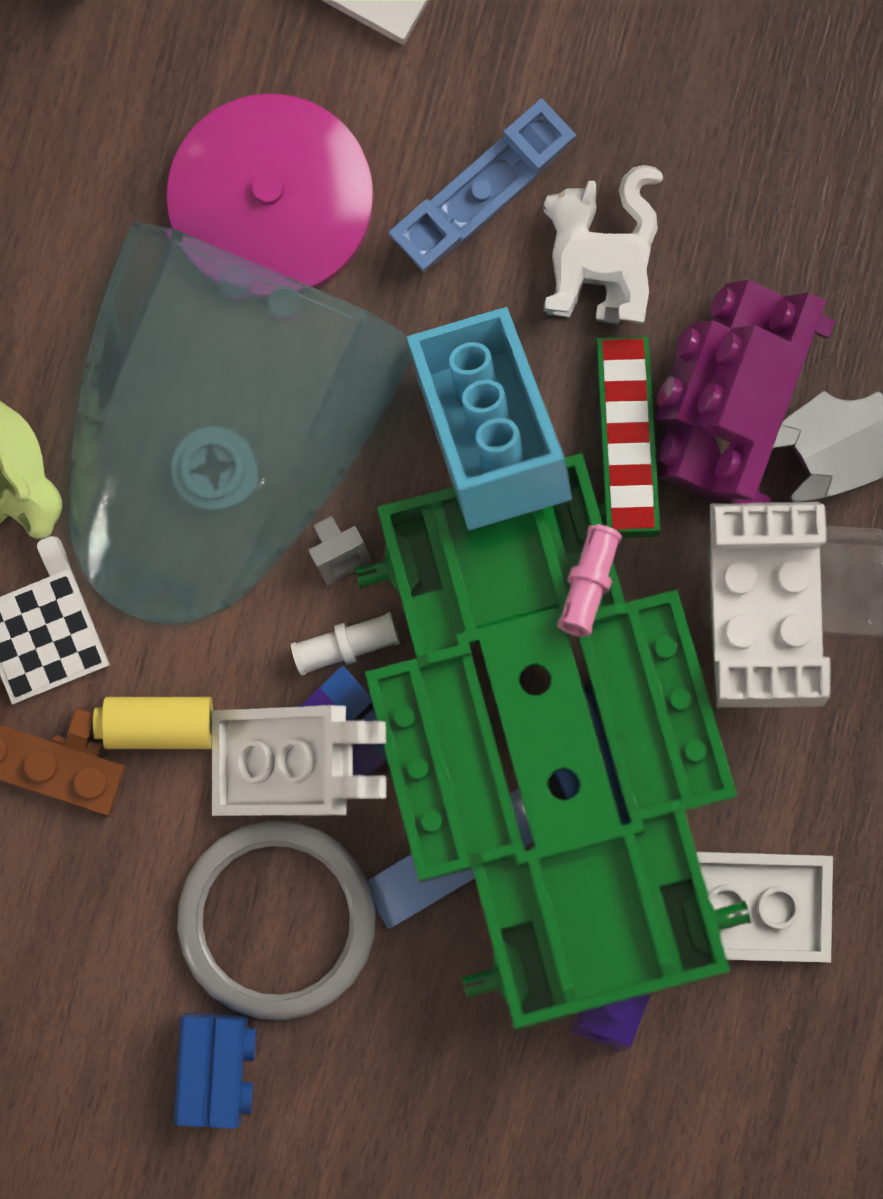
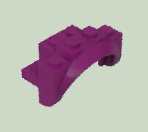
M751 280L726 283L719 290L711 305L712 320L690 323L689 328L685 329L680 335L675 348L677 358L669 377L664 381L658 393L657 403L660 407L655 420L664 424L666 437L661 442L657 453V460L660 462L657 468L658 478L718 504L770 503L771 497L759 493L757 490L813 336L816 334L823 338H830L835 320L822 315L826 300L809 292L782 296ZM715 436L730 442L729 448L722 455Z

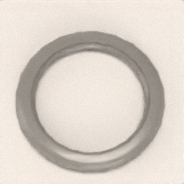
M266 820L243 825L216 840L200 855L186 877L178 901L177 932L182 955L193 977L213 999L233 1012L251 1018L287 1021L312 1015L333 1004L353 986L367 964L374 942L376 910L371 887L359 863L340 842L317 828L295 821ZM269 846L290 847L300 850L324 863L338 879L346 895L350 913L349 934L344 950L334 967L318 982L303 990L286 994H263L245 988L229 978L216 964L207 946L203 929L204 905L209 890L220 872L234 859L251 850Z

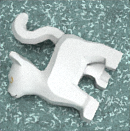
M647 165L633 167L622 178L619 187L622 206L637 221V225L631 234L589 232V227L596 213L595 181H588L585 188L565 189L558 194L546 197L543 206L544 213L552 220L557 231L552 252L556 290L554 295L545 298L543 311L547 312L546 315L570 318L578 302L583 283L606 286V300L597 306V322L618 324L620 320H625L643 325L649 296L647 265L651 244L657 232V215L649 203L640 196V188L646 184L662 182V172L656 167Z

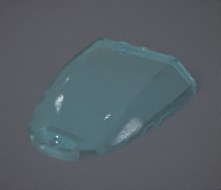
M133 221L111 275L96 321L81 386L71 461L69 496L71 542L82 572L96 591L114 607L129 615L152 623L169 625L193 623L200 618L229 608L244 597L283 557L286 550L304 529L309 527L318 511L334 490L341 485L348 470L362 449L367 446L412 362L406 337L408 335L363 308L176 229Z

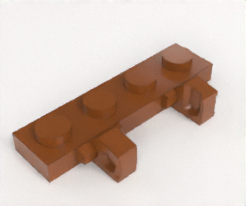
M76 708L67 732V738L55 735L53 741L1 725L3 717L0 716L1 781L111 816L127 766L100 757L103 744L92 741L94 737L93 712Z

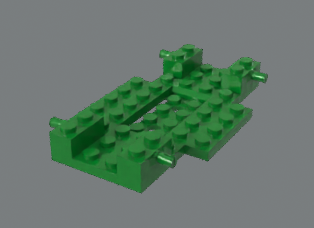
M582 453L565 457L572 500L469 531L454 487L377 507L386 540L385 560L355 567L360 589L391 580L392 585L400 594L417 657L416 659L366 671L365 675L377 721L386 722V743L383 744L419 882L422 883L473 869L494 948L493 969L466 976L463 975L462 981L464 986L485 981L483 984L465 988L467 999L499 990L509 1005L515 1032L669 988L677 989L725 976L730 972V968L721 940L720 930L751 923L750 913L731 918L728 917L729 915L747 911L748 906L745 900L714 909L709 898L685 812L734 800L737 798V793L678 590L625 603L614 562H612L608 575L612 583L608 594L601 597L592 625V633L589 637L584 635V637L577 636L630 823L621 826L569 637L566 632L557 626L571 587L567 579L571 568L578 566L588 535V527L590 525L595 527V524H605L604 502L598 504L594 496ZM481 645L536 849L528 851L524 849L470 649V646ZM531 666L544 668L551 677L549 689L541 695H529L522 690L519 684L521 673ZM558 770L572 771L580 781L579 792L569 800L556 799L548 789L550 776Z

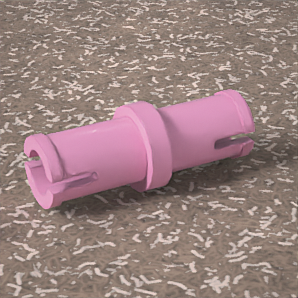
M595 524V527L593 525L588 527V535L578 566L571 568L567 579L571 587L557 626L562 631L574 636L584 637L586 635L589 637L591 635L592 625L601 597L608 594L612 583L608 575L622 536L618 531L604 525Z

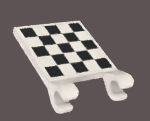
M50 536L37 543L39 554L50 577L0 597V676L12 704L110 665L71 570L62 542L58 537Z

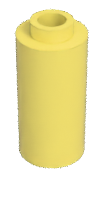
M105 697L103 707L94 708V738L103 739L105 749H211L212 697Z

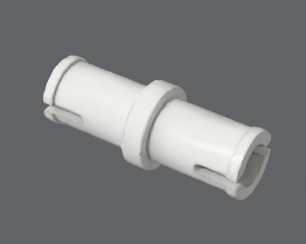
M388 612L383 616L348 627L345 623L335 625V631L299 643H291V650L297 669L302 676L307 672L341 661H345L346 665L357 662V656L394 644L399 645L401 642L391 612Z

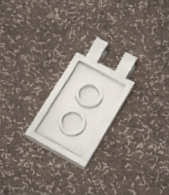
M333 705L212 710V816L346 815V798H386V776H352V744L386 743V722L346 721V706Z
M697 852L709 898L714 909L745 900L748 910L729 915L728 917L731 918L750 913V924L746 923L720 930L727 960L831 962L833 856Z

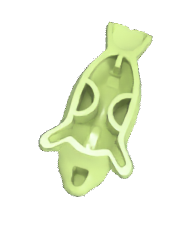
M0 401V524L7 516H10L24 527L29 536L35 539L48 537L51 535L62 511L61 496L53 483L45 477L40 446L33 430L20 414Z

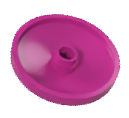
M258 94L242 97L218 107L192 128L178 148L172 162L167 184V206L171 226L182 250L191 263L206 278L221 288L237 295L261 300H279L301 296L314 291L334 279L349 265L361 248L369 229L373 210V188L369 166L363 150L350 130L337 117L319 105L302 98L283 94Z

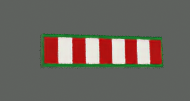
M649 337L597 338L596 355L605 526L618 531L622 538L659 537L660 516Z

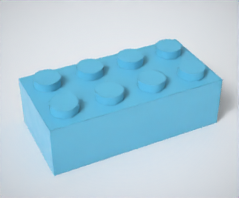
M507 307L406 336L416 377L468 531L572 500L565 458Z

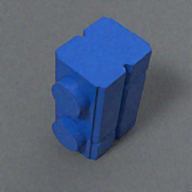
M185 1012L180 1016L174 1125L234 1129L239 1128L241 1125L242 1115H252L254 1083L244 1082L245 1061H255L257 1029L248 1028V1016Z

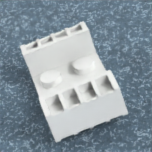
M819 502L710 504V582L715 707L824 706L830 697V657L823 658L820 547L826 543L824 504Z

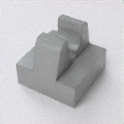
M332 516L313 525L322 543L309 549V552L327 586L355 572V567L368 565L373 562L356 526L341 533Z

